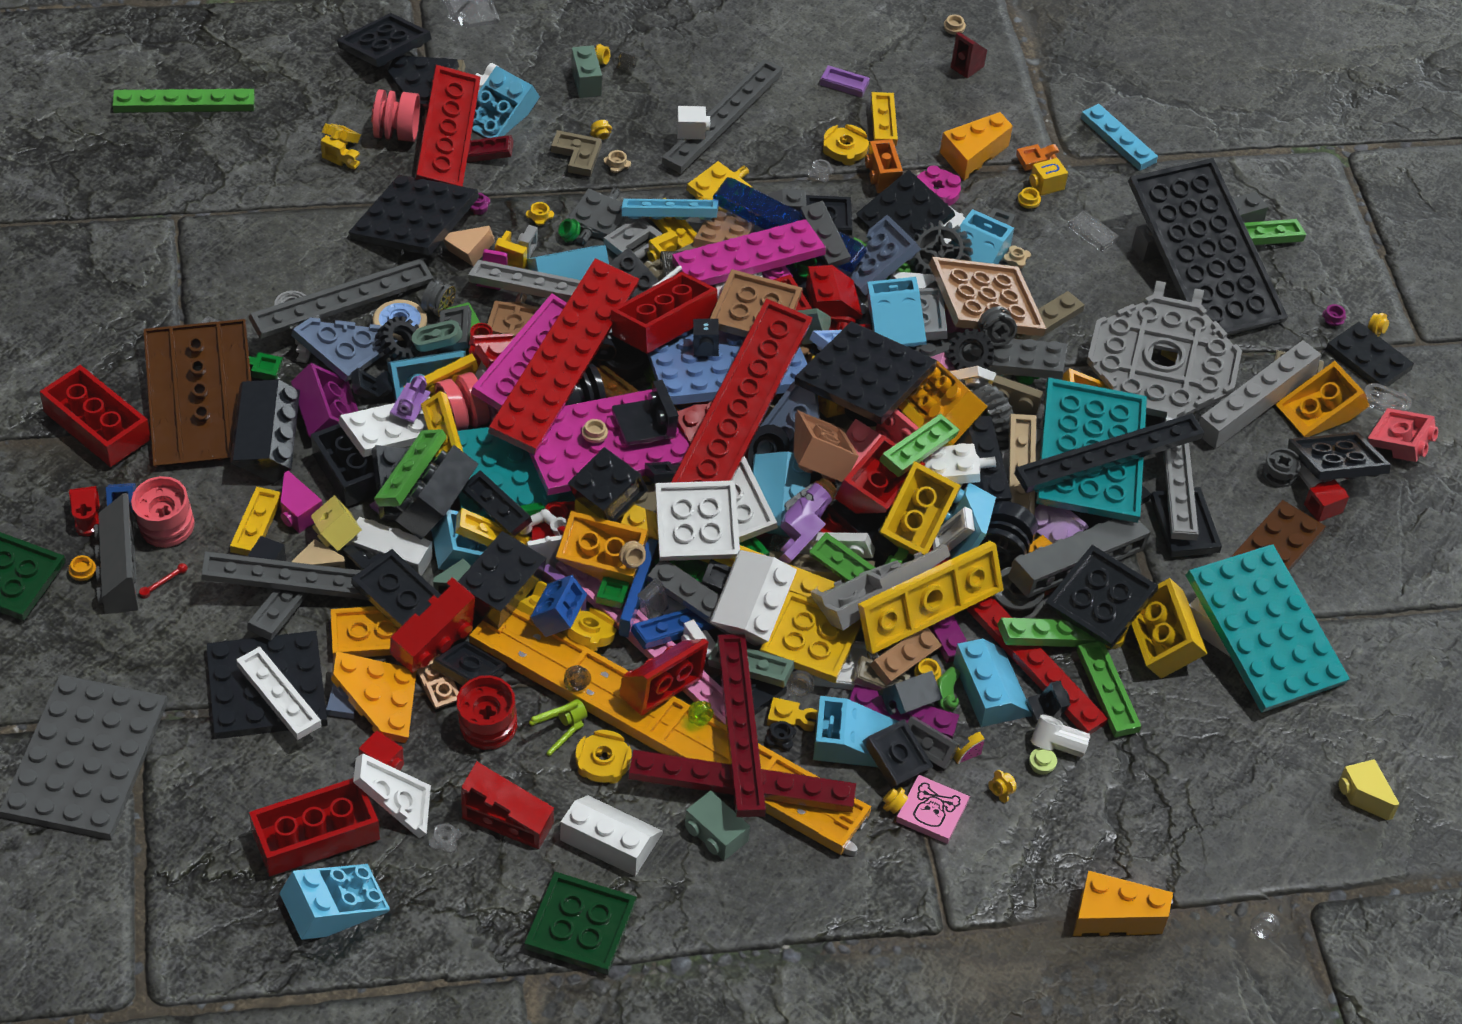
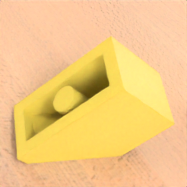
M1375 759L1345 766L1339 779V788L1346 795L1350 804L1385 820L1393 819L1399 802Z

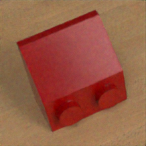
M833 265L808 266L806 290L812 309L817 308L831 317L847 316L853 319H862L854 280Z

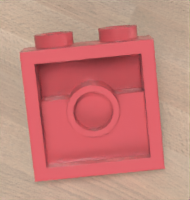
M1387 408L1369 435L1368 442L1373 447L1392 450L1393 458L1417 462L1420 456L1425 457L1427 455L1429 442L1436 441L1438 427L1435 426L1434 416Z

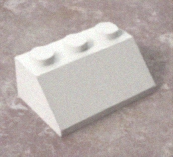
M739 550L710 623L731 634H745L746 641L754 646L768 642L797 569L775 557Z
M587 795L575 800L561 820L560 840L636 876L663 831Z

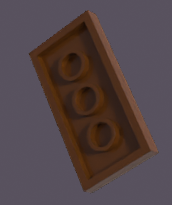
M1282 500L1231 557L1273 544L1288 571H1290L1324 533L1326 526Z

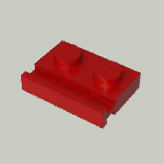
M513 334L472 336L469 344L470 346H475V353L485 367L489 368L513 340Z

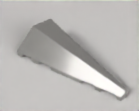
M941 544L939 548L925 555H922L921 552L914 554V560L901 564L896 560L862 572L859 576L845 583H842L841 580L834 582V588L820 592L817 588L810 592L829 623L844 631L860 619L858 603L932 569L949 557L950 553L947 545Z

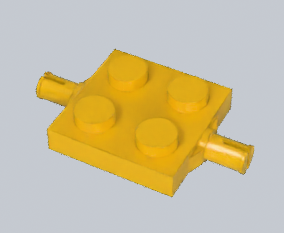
M717 161L687 184L686 190L695 196L696 200H718V211L726 213L734 207V204L741 202L750 195L753 187L742 179L749 174L747 167L741 166V168L733 172Z

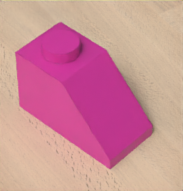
M287 471L284 473L281 518L288 527L292 526L298 533H301L314 524L311 515L323 503L315 493L291 472Z

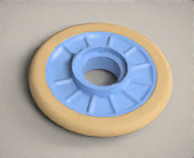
M408 300L386 302L375 311L373 316V324L383 326L389 319L396 316L406 317V321L409 319L413 320L411 325L415 326L417 324L419 328L427 324L425 311L418 304ZM393 333V337L398 341H404L400 335Z

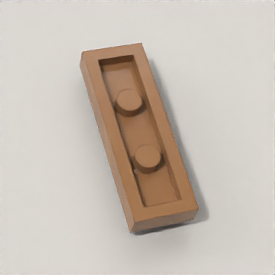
M927 627L905 638L869 665L887 686L917 665L921 660L934 653L942 645Z

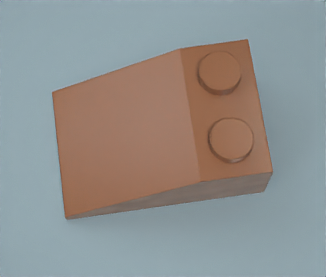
M797 410L795 414L794 457L799 464V468L808 473L813 471L821 473L823 478L831 482H836V480L843 482L859 457L843 428Z

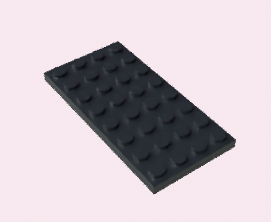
M1214 158L1139 174L1129 178L1130 188L1182 301L1192 302L1194 290H1204L1201 305L1207 310L1206 314L1213 322L1216 321L1227 333V336L1283 323L1287 320L1286 311Z

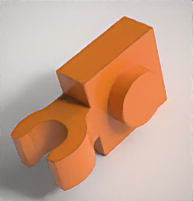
M1036 144L1017 149L1016 156L1024 170L1027 171L1032 169L1033 164L1057 158L1055 153H1059V150L1055 144L1045 148H1040Z

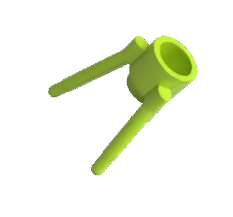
M579 699L533 716L529 721V725L532 726L559 716L565 726H572L547 751L548 756H551L572 734L584 727L582 720L587 718V710Z

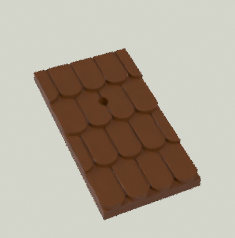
M238 319L144 329L153 466L168 467L231 459L240 383L252 381L246 320ZM197 366L203 367L200 371L194 370Z

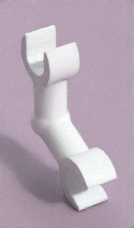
M543 509L531 515L533 522L525 527L520 534L526 535L531 532L533 526L546 522L551 527L553 534L559 536L560 533L557 528L560 526L566 527L567 521L563 517L556 518L549 510Z

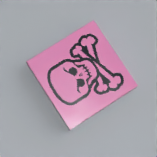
M918 775L908 794L906 803L897 815L896 822L948 844L969 802L970 796Z

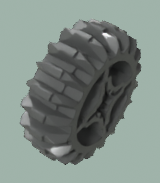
M939 220L936 227L930 222V229L926 230L924 227H921L922 235L914 234L915 242L921 248L909 261L911 266H915V273L933 274L930 266L922 259L931 261L932 257H939L937 254L941 250V245L944 250L941 258L972 261L970 255H973V249L970 248L972 245L971 240L967 239L966 231L961 232L960 226L957 225L952 229L950 221L946 226H943L942 221ZM944 238L955 241L959 246L954 247L953 244L945 243ZM935 240V242L932 245L926 246L928 243Z
M984 385L974 389L972 392L988 406L980 416H991L999 449H1008L1009 417L1011 414H1014L1013 406H1010L1008 398L1004 397V393L999 391L996 386Z

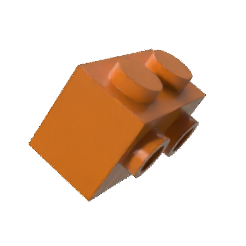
M893 139L870 141L869 152L865 155V166L870 169L871 184H875L877 193H881L903 175V169Z

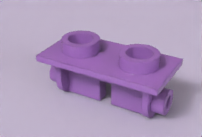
M415 376L411 384L406 383L390 414L414 423L422 409L421 403L426 401L431 393L425 390L427 382L424 376Z

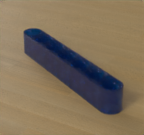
M726 178L713 195V200H718V206L764 230L803 220L799 211L733 178ZM839 232L851 258L849 263L839 265L838 267L848 272H853L867 253V250L859 241Z

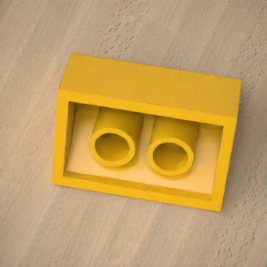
M914 461L879 533L894 545L909 551L912 555L919 552L922 555L927 554L961 485Z

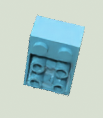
M496 66L478 92L472 130L486 138L504 136L530 113L540 98L533 85Z
M973 209L960 225L961 232L966 231L967 239H970L972 242L970 246L973 249V255H970L972 261L999 264L1011 246L1014 227ZM952 240V242L950 243V244H953L954 247L959 246V245H958L955 241H953V240Z
M916 277L867 282L868 307L873 331L905 346L926 345L920 292Z
M820 696L813 760L878 767L862 741L868 736L899 721L849 699Z
M368 864L292 871L280 891V896L301 940L330 936L385 914L390 910Z

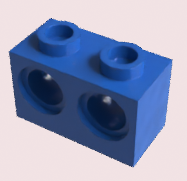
M573 575L549 583L530 618L545 637L570 629L587 593Z

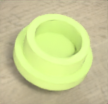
M1037 748L1030 754L1029 763L1034 772L1045 775L1055 769L1057 757L1051 750Z

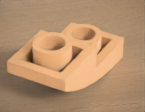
M440 654L435 656L426 667H420L416 672L435 709L457 702V695L459 693L454 680L432 668L433 660L439 657Z

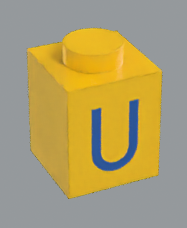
M1058 158L1033 164L1029 177L1030 184L1039 191L1040 196L1064 190L1068 171Z

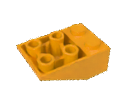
M937 361L934 371L906 398L928 422L942 414L960 429L957 436L950 441L952 444L963 435L988 407L939 361Z

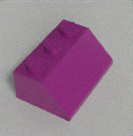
M310 363L291 381L292 387L300 390V414L304 419L306 431L310 438L312 433L339 424L340 415L359 411L349 382H345L337 374L313 363Z

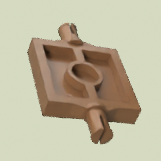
M518 293L515 302L494 301L487 324L492 328L493 334L512 333L514 338L540 307L525 304L526 294L523 293L521 297V293Z

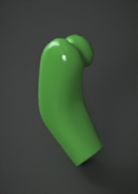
M953 666L948 668L936 680L943 699L937 701L940 709L953 712L959 705V699H955L954 684L960 677V672Z

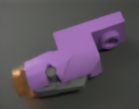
M821 478L819 481H815L784 504L786 513L782 518L780 527L791 538L780 549L783 555L778 560L789 564L826 525L820 518L827 506L835 499L834 495L837 493L835 486L827 479Z

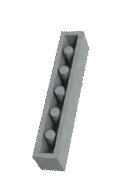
M1304 340L1299 342L1204 413L1199 423L1205 432L1202 439L1214 449L1219 447L1317 372L1321 354Z

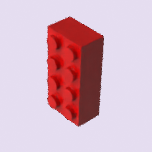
M680 272L611 309V320L613 321L612 336L642 352H652L654 349L692 329L693 319H710L717 304V288L684 272Z
M82 365L77 366L39 391L43 411L110 467L151 440L148 419Z
M354 778L249 812L251 831L269 877L380 840L379 821L368 795L353 782Z

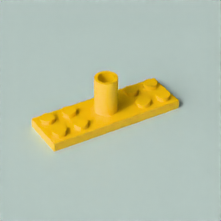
M988 541L858 603L867 651L874 654L1003 591L996 544Z

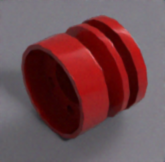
M488 675L473 678L461 687L457 695V712L460 732L465 741L473 747L483 750L497 749L506 745L514 737L518 728L515 693L511 686L502 678Z

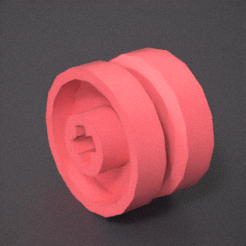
M472 372L458 375L455 382L451 379H446L435 384V394L440 391L447 394L457 431L467 430L469 425L472 428H479L489 423L488 404L471 393L472 387L478 381Z

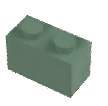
M594 45L572 47L571 69L579 98L601 96L602 73Z
M711 790L686 809L685 826L692 836H697L701 839L707 849L712 854H717L722 860L725 861L749 841L750 825L741 817H736V813Z

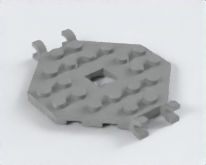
M1156 281L1154 294L1145 298L1144 302L1137 305L1131 304L1118 310L1115 315L1109 318L1104 316L1096 321L1087 364L1108 389L1147 396L1146 414L1166 418V421L1191 414L1233 393L1242 350L1237 344L1233 345L1227 338V333L1216 321L1213 322L1206 314L1207 310L1201 305L1204 290L1195 289L1192 302L1163 297L1166 282ZM1153 349L1178 353L1176 364L1169 367L1155 364L1151 360Z

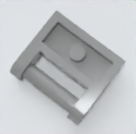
M642 218L631 219L605 236L603 244L615 254L620 255L628 247L633 249L648 238L653 239L662 235V233ZM649 243L634 252L639 259L647 255Z

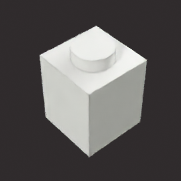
M678 106L677 139H705V131L710 130V116H706V107Z

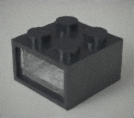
M605 447L568 482L577 501L599 518L617 522L648 491L641 474Z

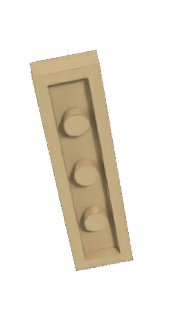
M1011 414L1009 417L1008 483L1012 495L1011 502L1022 505L1034 515L1035 491L1025 493L1014 472L1016 467L1036 461V415Z

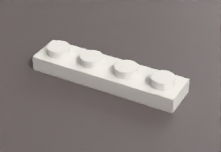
M261 647L236 659L237 667L297 740L321 727L319 717Z

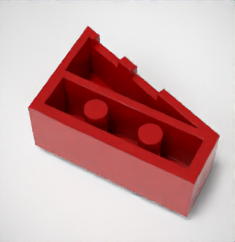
M453 577L447 582L449 588L438 598L433 595L428 600L431 605L420 616L415 613L390 638V654L411 673L420 667H426L435 656L449 650L454 642L460 638L467 637L473 629L475 596Z
M476 761L461 787L462 819L540 849L554 824V807Z

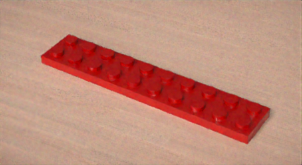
M596 258L594 259L488 429L489 434L535 455L613 325L611 309L630 299L638 286L639 278Z
M766 298L671 483L733 480L812 323L813 317Z

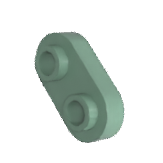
M448 320L417 329L412 335V341L417 350L426 352L456 344L462 338L463 332L458 322Z

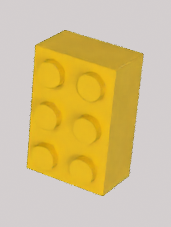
M1170 578L1157 584L1158 591L1131 623L1146 666L1161 679L1207 655L1185 592Z

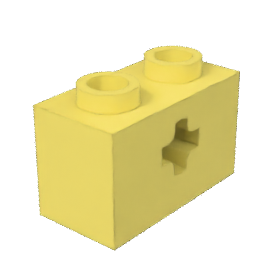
M335 495L311 515L315 523L312 528L318 534V538L326 547L332 545L337 551L362 531L352 513Z

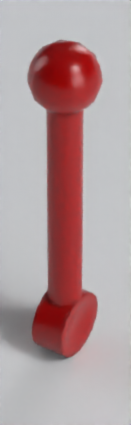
M181 563L177 566L176 570L153 585L140 588V597L148 598L151 591L179 573H186L187 565Z

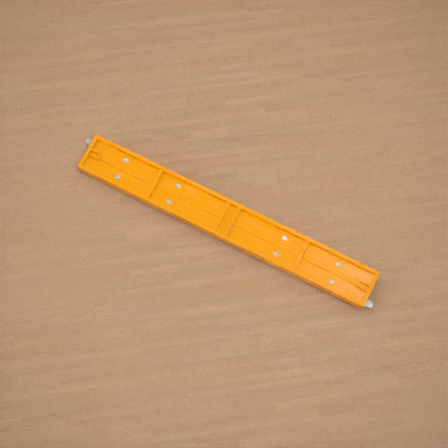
M518 609L512 612L499 629L482 620L469 635L471 644L505 662L511 669L570 702L579 699L584 704L587 712L661 754L730 764L727 727L725 724L675 696L641 716L619 696L621 679L628 670L591 649L576 643L560 632L545 637L539 628L535 626L530 618L531 616ZM758 743L761 769L818 777ZM855 798L853 812L849 813L765 800V813L840 855L856 856L857 846L850 839L858 829L861 830L870 816V805Z

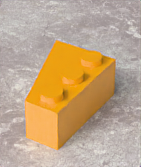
M1001 112L947 130L942 135L940 153L965 181L969 178L971 172L975 169L979 170L988 159L992 160L1009 146L1013 126Z
M1088 871L1082 889L1073 936H1082V933H1099L1100 936H1107L1111 932H1126V935L1162 934L1169 917L1173 892Z

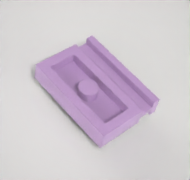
M1040 504L1035 508L1034 516L1038 522L1037 533L1041 536L1044 535L1052 543L1059 539L1073 536L1078 531L1083 532L1089 527L1070 510Z

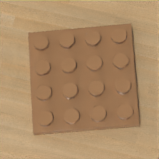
M940 257L931 258L930 268L955 327L979 329L978 321L981 315L992 307L1000 306L1010 312L1011 317L1017 324L1018 334L1029 336L1044 335L1047 328L1018 266Z

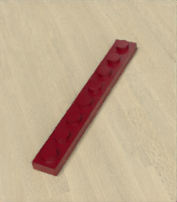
M745 634L718 635L717 643L736 817H765L766 807Z
M633 750L629 779L734 795L731 764ZM761 769L765 800L849 813L853 812L856 783Z

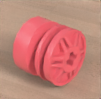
M378 89L372 107L371 118L374 138H382L383 132H385V138L391 139L395 129L397 130L398 140L415 142L420 118L419 94L402 92L400 100L397 102L395 91H390L387 97L386 90Z
M154 477L141 483L133 492L131 499L132 508L140 534L147 543L155 547L167 548L185 541L193 532L195 525L193 512L186 488L180 481L172 477Z

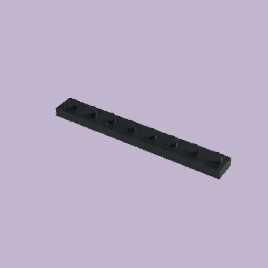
M1191 413L1016 467L1014 474L1025 493H1029L1202 439L1205 432Z

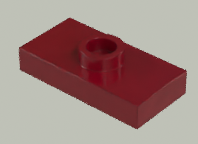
M512 135L470 140L467 163L512 157L514 143Z

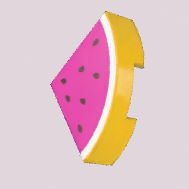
M981 732L968 737L970 742L962 749L958 747L953 757L957 764L981 755L985 740Z

